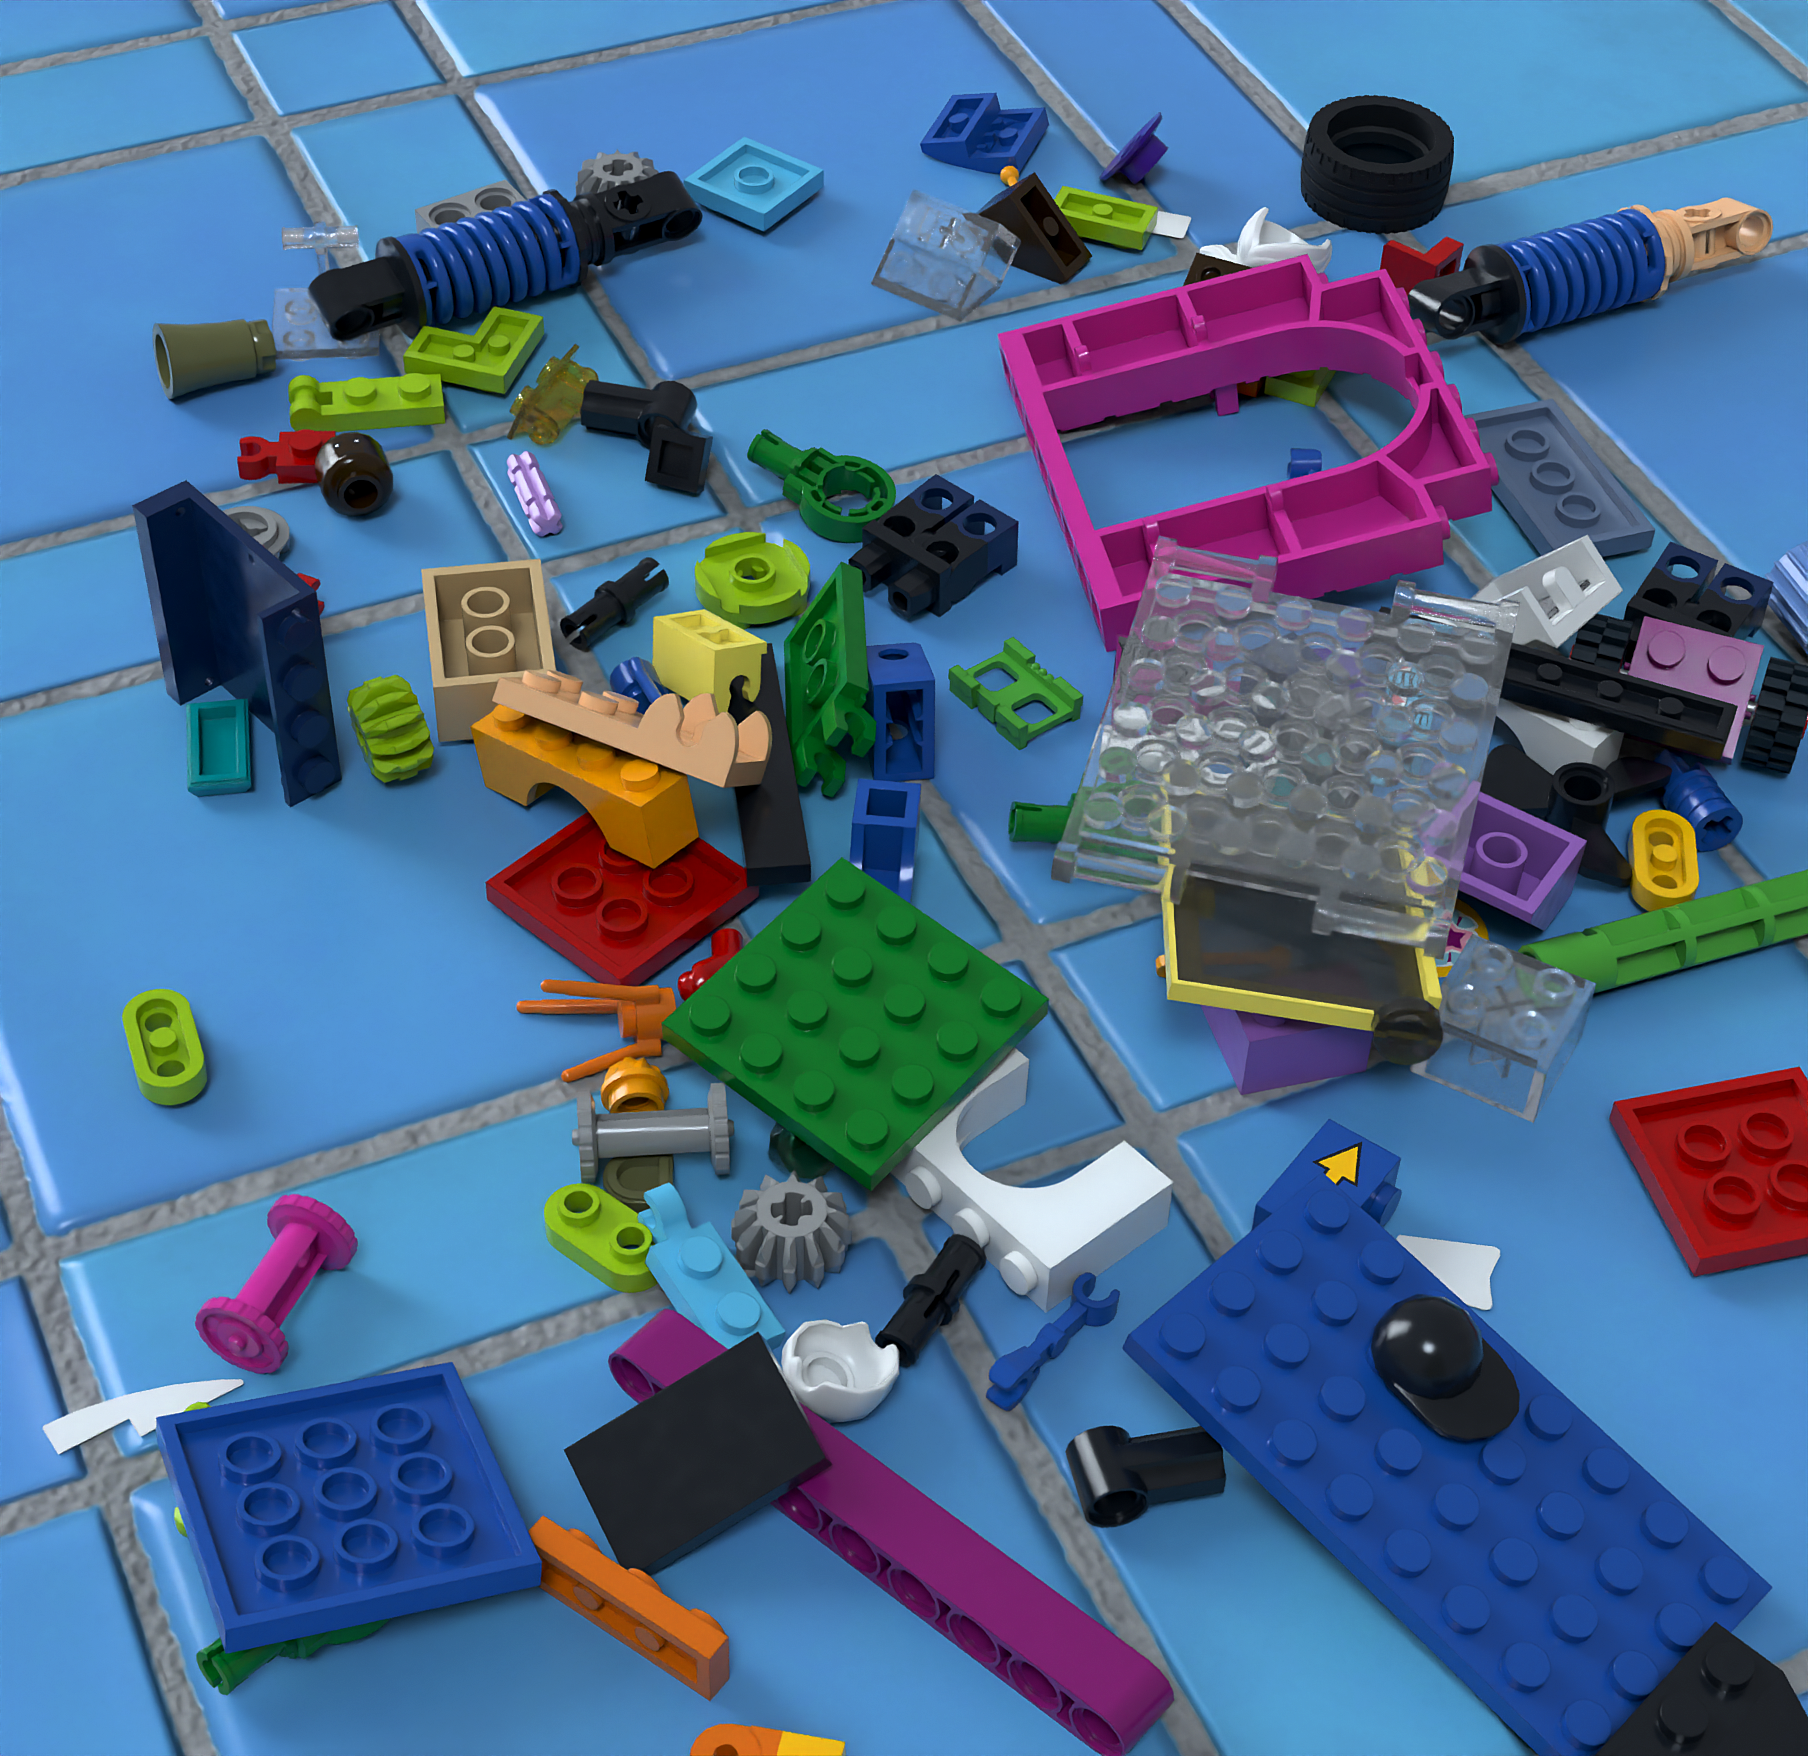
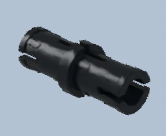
M646 557L617 581L608 580L595 590V597L572 614L561 619L560 628L564 637H569L580 627L585 626L579 632L580 635L570 642L573 647L583 651L614 625L624 626L635 617V609L657 593L668 588L669 578L666 571L662 569L651 579L645 581L649 577V573L660 565L653 558Z
M953 1234L951 1238L948 1237L944 1242L942 1250L926 1272L914 1275L904 1288V1302L885 1328L875 1337V1344L880 1348H885L890 1344L897 1346L899 1350V1366L910 1367L911 1364H914L919 1358V1353L937 1328L948 1325L958 1313L960 1306L959 1297L979 1269L981 1270L986 1264L987 1257L979 1244L967 1236Z

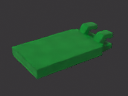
M840 562L784 641L786 725L796 782L798 785L806 787L818 772L824 780L821 786L822 794L832 798L845 782L846 761L832 746L836 747L848 732L854 740V744L851 746L852 754L863 758L875 743L877 721L862 707L866 702V694L869 691L862 570L844 562Z

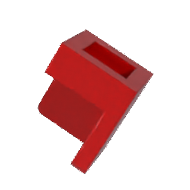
M1446 236L1423 254L1397 241L1390 240L1383 246L1380 270L1386 269L1396 288L1403 287L1408 297L1412 288L1423 280L1459 272L1464 244Z

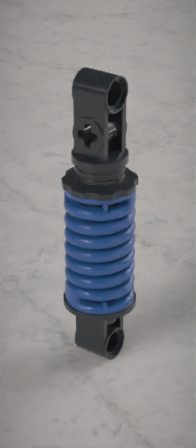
M672 171L660 172L650 178L627 185H618L610 190L596 194L586 192L575 196L571 202H568L557 190L550 189L543 191L542 195L527 199L528 201H518L510 207H497L492 212H480L473 218L463 217L455 223L446 222L437 228L423 229L420 233H409L395 238L392 236L382 238L376 245L375 259L345 268L331 269L320 274L309 285L307 294L334 340L350 341L365 333L395 324L405 335L415 337L423 326L436 327V323L445 325L449 323L453 316L465 319L472 312L480 314L486 312L490 306L504 307L508 301L520 302L526 295L536 297L544 290L552 292L566 287L574 288L581 286L582 281L587 278L588 265L601 266L610 263L614 257L633 254L641 249L667 241L681 240L698 228L703 215L678 175Z

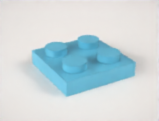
M744 136L685 178L684 186L695 202L706 206L712 211L720 212L741 221L749 227L766 231L824 187V170Z

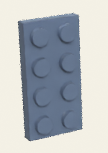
M1553 399L1464 416L1465 419L1470 417L1474 419L1480 437L1482 452H1491L1495 459L1499 484L1491 488L1541 556L1586 535L1589 536L1601 557L1652 546L1655 528Z

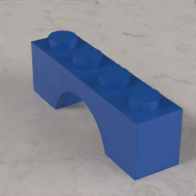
M858 779L852 819L849 862L911 904L919 841L921 784Z

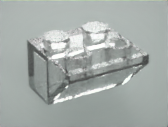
M913 189L871 284L874 287L961 322L1001 287L1021 240L998 222Z

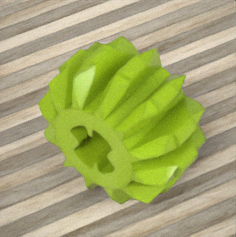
M396 674L385 678L379 676L363 682V685L349 690L347 710L351 718V726L355 732L357 744L360 746L364 760L369 765L371 774L382 782L387 783L399 779V781L418 775V771L431 767L434 747L430 739V731L427 727L424 713L419 706L417 696L412 692L409 682Z

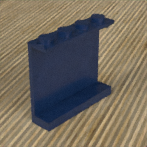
M187 480L132 505L167 694L181 706L221 685L236 699H248L249 711L275 734L281 784L283 786L285 803L290 808L341 781L317 592Z

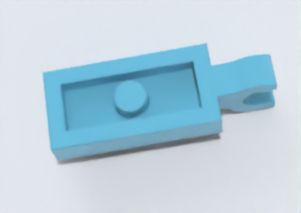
M669 1182L645 1192L643 1197L650 1208L639 1212L637 1219L639 1223L649 1228L652 1233V1240L655 1245L649 1247L645 1264L677 1312L727 1349L732 1348L756 1332H759L766 1339L771 1350L780 1347L786 1331L711 1222H706L692 1229L687 1219L683 1200L675 1187Z

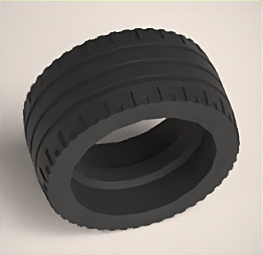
M1364 95L1333 101L1315 113L1306 134L1301 165V192L1305 203L1307 202L1309 208H1312L1313 212L1323 217L1324 220L1330 221L1332 224L1339 225L1342 228L1356 230L1357 232L1395 234L1420 228L1438 216L1448 192L1454 159V136L1452 130H1450L1445 120L1443 121L1435 112L1405 99Z

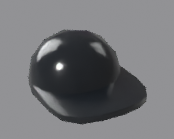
M1416 1294L1395 1303L1376 1324L1371 1344L1375 1368L1387 1387L1425 1424L1443 1437L1462 1442L1489 1439L1509 1427L1519 1412L1520 1393L1514 1375L1501 1356L1482 1338L1481 1330L1465 1309L1446 1297Z

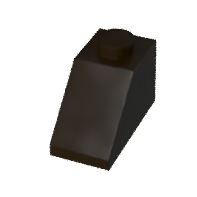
M1035 172L995 195L970 218V221L998 261L1059 284L1068 281L1092 257Z

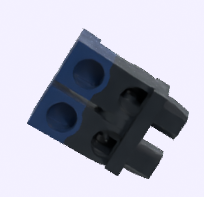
M935 474L888 510L878 521L872 520L862 528V548L848 560V564L862 570L863 592L871 591L881 583L888 586V602L893 610L909 619L923 609L941 617L951 609V601L962 599L970 592L975 583L988 573L994 571L1002 576L1017 565L1019 521L980 499L974 503V496ZM942 497L952 503L945 509H942ZM985 522L995 527V530L985 534Z
M1669 542L1636 595L1631 598L1626 606L1623 620L1633 622V627L1623 665L1625 662L1630 663L1632 661L1644 616L1740 640H1745L1748 636L1753 637L1763 623L1774 582L1726 563L1714 578L1718 560ZM1675 564L1689 566L1698 575L1685 579L1672 575L1673 566ZM1727 586L1742 587L1752 597L1746 600L1731 599L1725 596Z

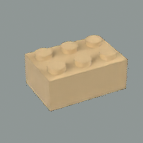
M540 559L421 569L439 742L473 739L470 726L491 713L499 705L492 702L500 677H523L526 669L544 674L547 673V670L556 671Z

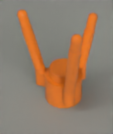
M552 979L542 981L541 989L543 992L600 999L522 1000L516 1004V1009L519 1013L618 1014L621 1038L633 1037L635 1043L564 1070L561 1073V1078L567 1083L607 1070L617 1062L623 1061L625 1057L637 1059L661 1056V1041H666L663 1039L661 1023L676 1010L674 992L671 987L659 988L658 985L634 987Z

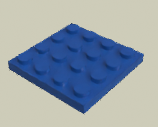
M453 1362L156 1417L157 1443L225 1654L541 1585L542 1561Z

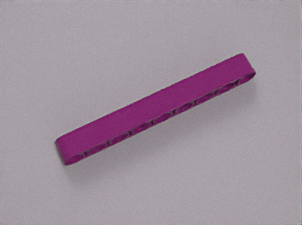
M665 1308L610 1354L608 1364L619 1386L639 1404L728 1349L681 1314ZM800 1403L833 1465L775 1499L770 1504L1102 1756H1126L1174 1701L1173 1689L1163 1673L1131 1646Z

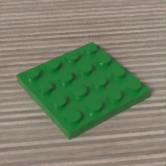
M841 857L661 1024L664 1040L872 1191L1048 1014L1049 998Z

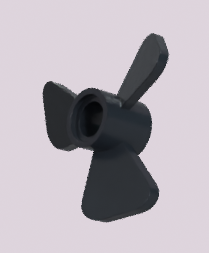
M1504 744L1495 747L1489 753L1476 790L1532 816L1544 817L1545 822L1587 840L1578 874L1592 880L1624 888L1630 885L1632 869L1606 833L1612 802L1665 786L1670 781L1672 769L1667 765L1640 757H1624L1610 763L1605 770L1593 764L1575 762L1563 765L1552 775L1518 748Z

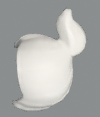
M1266 207L1256 212L1242 229L1238 240L1237 255L1232 254L1223 245H1209L1200 249L1201 254L1252 268L1308 254L1317 274L1325 271L1332 256L1331 240L1327 239L1319 246L1309 245L1282 226L1265 220L1269 211Z

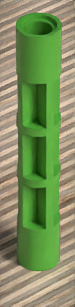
M1808 869L1584 929L1582 933L1571 932L1522 945L1516 957V971L1522 991L1532 1005L1536 1008H1543L1808 935Z

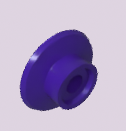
M1161 112L1145 124L1106 167L1099 179L1105 181L1120 171L1135 185L1154 167L1168 150V147L1154 134L1162 120Z

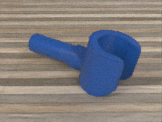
M1290 449L1291 462L1287 466L1288 480L1321 471L1322 454L1319 450Z

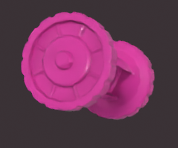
M290 1194L289 1196H281L276 1200L267 1214V1225L275 1242L235 1299H230L229 1297L211 1298L204 1303L196 1315L195 1326L202 1340L214 1353L239 1368L258 1374L273 1373L279 1369L289 1350L288 1342L285 1340V1336L279 1327L319 1268L324 1270L342 1269L349 1264L357 1251V1238L354 1236L355 1233L351 1226L346 1223V1220L328 1205L308 1196Z

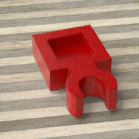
M302 429L295 432H280L279 442H269L264 438L255 436L241 438L239 441L241 456L237 457L239 477L244 480H257L269 474H277L278 484L318 483L315 475V458L320 447L330 438L336 436V431Z

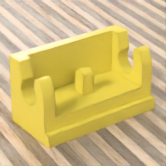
M705 609L653 617L652 665L663 686L689 701L697 695L712 693L715 695L718 712L721 713L728 712L731 699L729 688L732 680L742 675L744 678V685L742 687L743 697L750 702L756 699L761 685V655L767 654L766 641Z

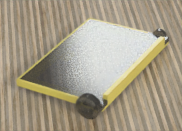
M1160 789L1157 801L1168 1000L1372 1031L1374 1044L1379 1054L1386 1060L1400 1065L1421 1063L1438 1051L1443 1040V1029L1439 1013L1442 995L1418 870L1413 868L1416 857L1410 829L1391 825L1390 815L1379 806H1366L1356 813L1354 819Z

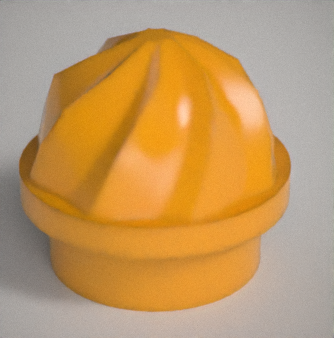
M625 1057L623 1061H619L609 1067L600 1090L601 1101L610 1113L664 1110V1104L669 1096L668 1082L660 1069L655 1065H650L644 1057L639 1060Z

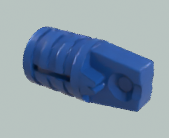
M1665 749L1654 760V762L1667 765L1672 769L1670 781L1663 786L1665 793L1660 800L1668 811L1679 814L1692 825L1695 831L1696 849L1700 851H1714L1724 847L1740 832L1743 824L1741 813L1725 796L1724 792L1717 785L1716 780L1703 764L1697 762L1691 767L1684 759L1675 757L1671 751Z

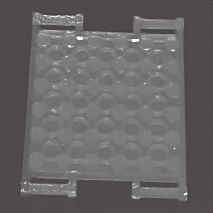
M1159 536L1153 562L1063 837L1056 847L1051 879L1072 884L1074 878L1161 895L1162 903L1171 902L1177 906L1182 905L1190 876L1316 901L1311 933L1331 937L1332 931L1377 939L1424 949L1423 956L1443 960L1520 602L1502 598L1501 604L1419 590L1416 589L1417 583L1398 579L1390 614L1272 592L1277 575L1278 557L1260 554L1258 560L1179 546L1178 539ZM1175 569L1251 583L1252 588L1172 574V571ZM1411 613L1490 627L1495 628V633L1410 618Z

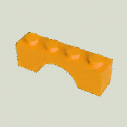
M500 704L491 713L470 726L485 787L527 806L553 787L559 786L574 796L588 810L602 830L610 848L655 869L699 837L687 774Z

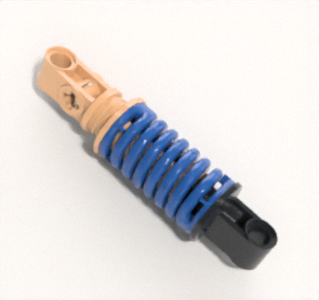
M1728 197L1703 205L1683 207L1676 211L1663 209L1652 213L1649 208L1638 204L1630 208H1621L1614 214H1606L1596 219L1573 223L1562 228L1540 232L1514 241L1476 247L1468 255L1463 271L1434 279H1426L1412 288L1408 295L1410 316L1412 320L1419 318L1424 329L1445 339L1453 340L1479 331L1488 341L1495 344H1504L1513 341L1524 332H1535L1542 327L1549 328L1559 323H1567L1575 320V318L1580 319L1591 314L1607 311L1608 309H1616L1624 304L1629 305L1637 302L1642 303L1649 299H1659L1667 291L1668 282L1681 280L1690 271L1709 269L1717 266L1719 263L1760 252L1771 238L1773 221L1766 211Z

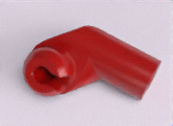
M731 928L716 931L711 937L712 956L695 963L692 966V971H686L680 975L677 987L684 1001L743 948V936L739 931Z

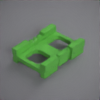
M1011 637L1004 641L1003 652L967 670H964L959 665L950 668L948 679L950 680L949 691L970 709L978 707V711L993 724L997 722L996 731L1018 750L1027 747L1028 740L1068 719L1072 722L1080 719L1084 695L1061 676L1054 679L1052 674L1047 675V670L1045 668L1040 669V664L1035 662L1036 655L1017 639ZM994 668H1002L1017 681L998 691H990L975 678ZM1032 700H1040L1051 708L1055 714L1038 723L1030 724L1025 722L1013 710Z

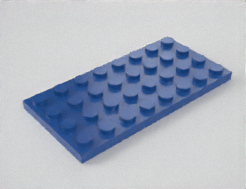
M1323 1172L1318 1174L1133 1330L1122 1347L1160 1387L1539 1756H1595L1714 1622H1717L1731 1633L1773 1588ZM1416 1294L1446 1297L1469 1313L1481 1330L1482 1338L1501 1356L1513 1373L1520 1393L1519 1412L1507 1429L1489 1439L1470 1442L1443 1437L1425 1424L1387 1387L1375 1368L1371 1344L1376 1324L1391 1306Z

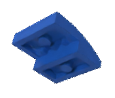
M997 93L952 95L921 141V150L923 153L953 166L1000 174L1001 170L1006 166H1014L1020 173L1049 126L1046 108L1001 110Z

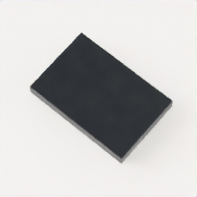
M756 1332L564 1449L619 1565L626 1570L630 1568L639 1569L649 1576L833 1465L766 1339L759 1332Z

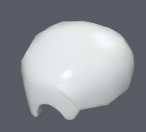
M827 1319L804 1322L783 1347L782 1371L798 1401L829 1423L865 1418L892 1389L899 1376V1350L894 1344L887 1345L885 1348L878 1347L872 1340L868 1324L865 1322L842 1326L837 1322Z

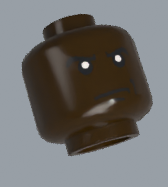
M359 432L342 433L330 438L320 447L315 458V475L326 503L336 512L351 517L365 516L377 511L388 501L393 491V473L382 446L371 436Z

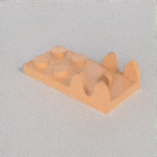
M526 669L523 677L499 678L492 702L722 788L761 784L772 747L771 725L767 716L761 711H755L737 726L735 719L730 713L721 712L719 714L715 695L712 693L697 695L684 708L682 707L679 694H665L657 698L649 706L645 714L636 712L639 705L637 700L606 690L603 691L602 695L590 691H580L583 684L582 680L558 671L547 670V673L544 674Z

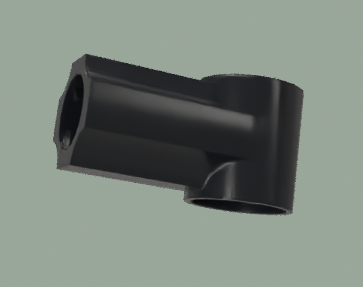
M589 380L584 389L580 409L581 425L589 429L637 436L640 442L650 449L654 426L666 425L688 430L698 404L692 391L685 385L675 381L660 382L650 390Z
M1099 1426L1077 1435L1069 1442L1065 1451L1085 1519L1092 1526L1101 1528L1121 1526L1139 1518L1151 1504L1224 1492L1226 1473L1223 1449L1202 1426L1132 1438L1121 1427Z

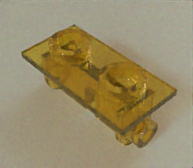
M574 344L561 360L552 356L536 380L538 386L533 389L527 385L520 392L510 408V413L516 416L507 435L508 439L512 440L523 429L536 444L552 443L572 421L574 415L580 412L584 389L588 381H599L598 375L593 369L582 367L573 361L580 346Z

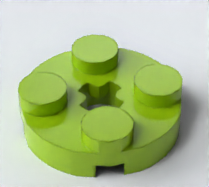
M735 533L713 541L705 548V558L700 563L698 560L694 568L695 592L700 603L709 612L743 630L749 628L752 624L769 623L785 617H795L806 610L807 596L810 589V563L803 550L791 541L783 538L782 547L774 543H766V533ZM752 575L756 580L744 579L743 577Z

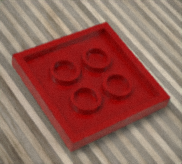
M589 812L574 820L485 882L487 900L598 982L634 987L640 985L759 897V886H747L745 869L701 838H696L653 869L610 848L602 830Z
M1800 1067L1614 1101L1609 1120L1694 1277L1808 1254V1079Z

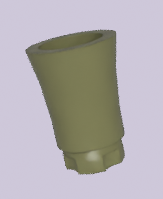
M244 319L199 324L155 323L153 326V350L157 372L163 391L168 399L210 386L255 378L256 374L270 373L276 369L275 342L265 319L246 322Z

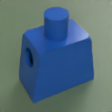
M911 642L866 646L869 691L866 694V702L862 707L877 721L875 743L867 752L873 780L897 782L934 778L935 677L921 644ZM889 724L902 725L907 729L908 734L901 739L893 740Z

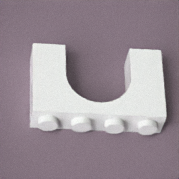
M1014 1047L890 1173L906 1186L909 1195L920 1207L931 1209L953 1229L954 1234L967 1236L979 1244L985 1252L987 1260L1000 1271L1006 1284L1015 1293L1028 1296L1047 1313L1072 1295L1074 1282L1080 1275L1090 1272L1097 1277L1167 1227L1173 1181L1125 1140L1072 1177L1051 1186L1040 1188L1012 1187L995 1182L975 1170L961 1152L964 1147L977 1136L1026 1104L1029 1059Z

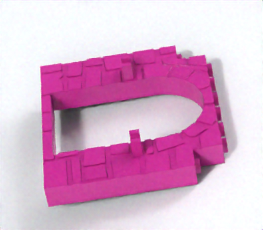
M1308 254L997 334L1006 382L1024 426L1026 436L1106 652L1116 650L1117 634L1156 640L1160 639L1159 636L1203 624L1219 620L1225 622L1259 613L1261 609L1268 611L1324 596L1326 592L1334 590L1341 592L1387 580L1395 574L1403 573V575L1444 565L1443 540L1450 538L1448 520L1452 519L1455 521L1492 511L1491 487L1499 484L1495 459L1491 452H1482L1480 437L1474 419L1472 417L1464 418L1457 387L1455 384H1446L1444 369L1438 352H1429L1426 333L1419 318L1412 320L1409 301L1404 288H1396L1386 269L1329 283L1324 272L1317 274ZM1320 367H1328V370L1352 372L1361 375L1364 373L1369 374L1371 378L1387 384L1406 399H1409L1415 409L1413 418L1400 435L1382 449L1358 461L1094 530L1057 433L1059 429L1062 432L1104 421L1105 417L1113 415L1120 417L1158 407L1163 402L1172 400L1174 403L1209 394L1211 399L1215 398L1218 416L1239 411L1237 383L1245 381L1247 384L1259 381L1260 377L1264 376L1270 378L1292 372L1320 370Z

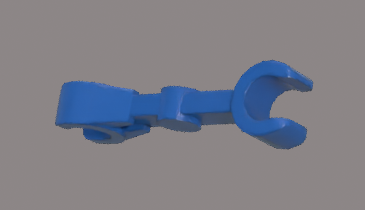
M1090 1272L1080 1275L1073 1285L1070 1308L1053 1324L1049 1322L1044 1325L1035 1341L1028 1348L1023 1346L1002 1356L994 1363L989 1371V1380L994 1385L987 1390L986 1398L1005 1411H1011L1024 1398L1031 1384L1040 1373V1367L1050 1357L1056 1358L1059 1356L1068 1340L1084 1324L1094 1327L1103 1326L1114 1319L1117 1313L1120 1291L1114 1289L1108 1298L1104 1300H1091L1088 1297L1095 1288L1096 1276Z

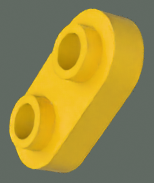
M1649 810L1641 813L1635 818L1628 839V860L1632 869L1630 882L1632 897L1647 911L1694 900L1699 884L1694 828L1684 817L1671 811Z

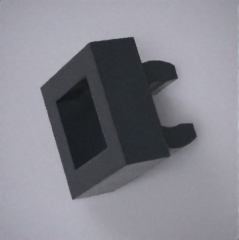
M666 425L654 426L645 481L693 493L704 491L713 436Z

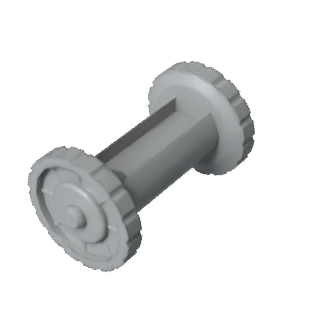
M710 1083L707 1095L708 1108L596 1114L595 1101L591 1095V1090L577 1091L578 1129L572 1130V1144L579 1146L581 1183H596L598 1158L710 1152L711 1164L715 1170V1175L729 1174V1137L734 1135V1122L728 1120L725 1084Z

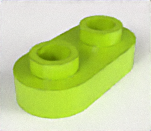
M169 989L148 990L132 998L123 1010L122 1021L138 1086L142 1095L149 1101L160 1105H176L193 1099L206 1085L207 1070L188 1000L182 994Z
M577 1183L567 1185L555 1191L548 1198L544 1207L545 1233L547 1240L556 1250L614 1290L636 1293L648 1290L658 1284L645 1264L649 1247L655 1245L652 1240V1233L649 1228L639 1223L637 1219L638 1213L603 1189L591 1184ZM626 1245H638V1246H639V1247L636 1248V1249H624V1248H622V1247H624V1246H626Z

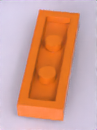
M544 1515L531 1527L528 1532L542 1561L541 1585L538 1587L707 1700L711 1701L729 1680V1636L725 1635L724 1630L713 1617L700 1609L692 1608L687 1610L667 1597L648 1574L636 1568L626 1570L603 1555L597 1544L578 1529L570 1528L565 1530Z

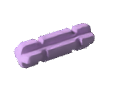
M528 451L523 452L521 455L511 454L506 461L509 467L507 474L511 483L515 486L514 490L525 515L529 518L528 521L533 532L541 537H544L549 532L557 534L562 528L560 521L562 514L557 503L553 500L554 496L543 472L539 469L540 466L536 457Z

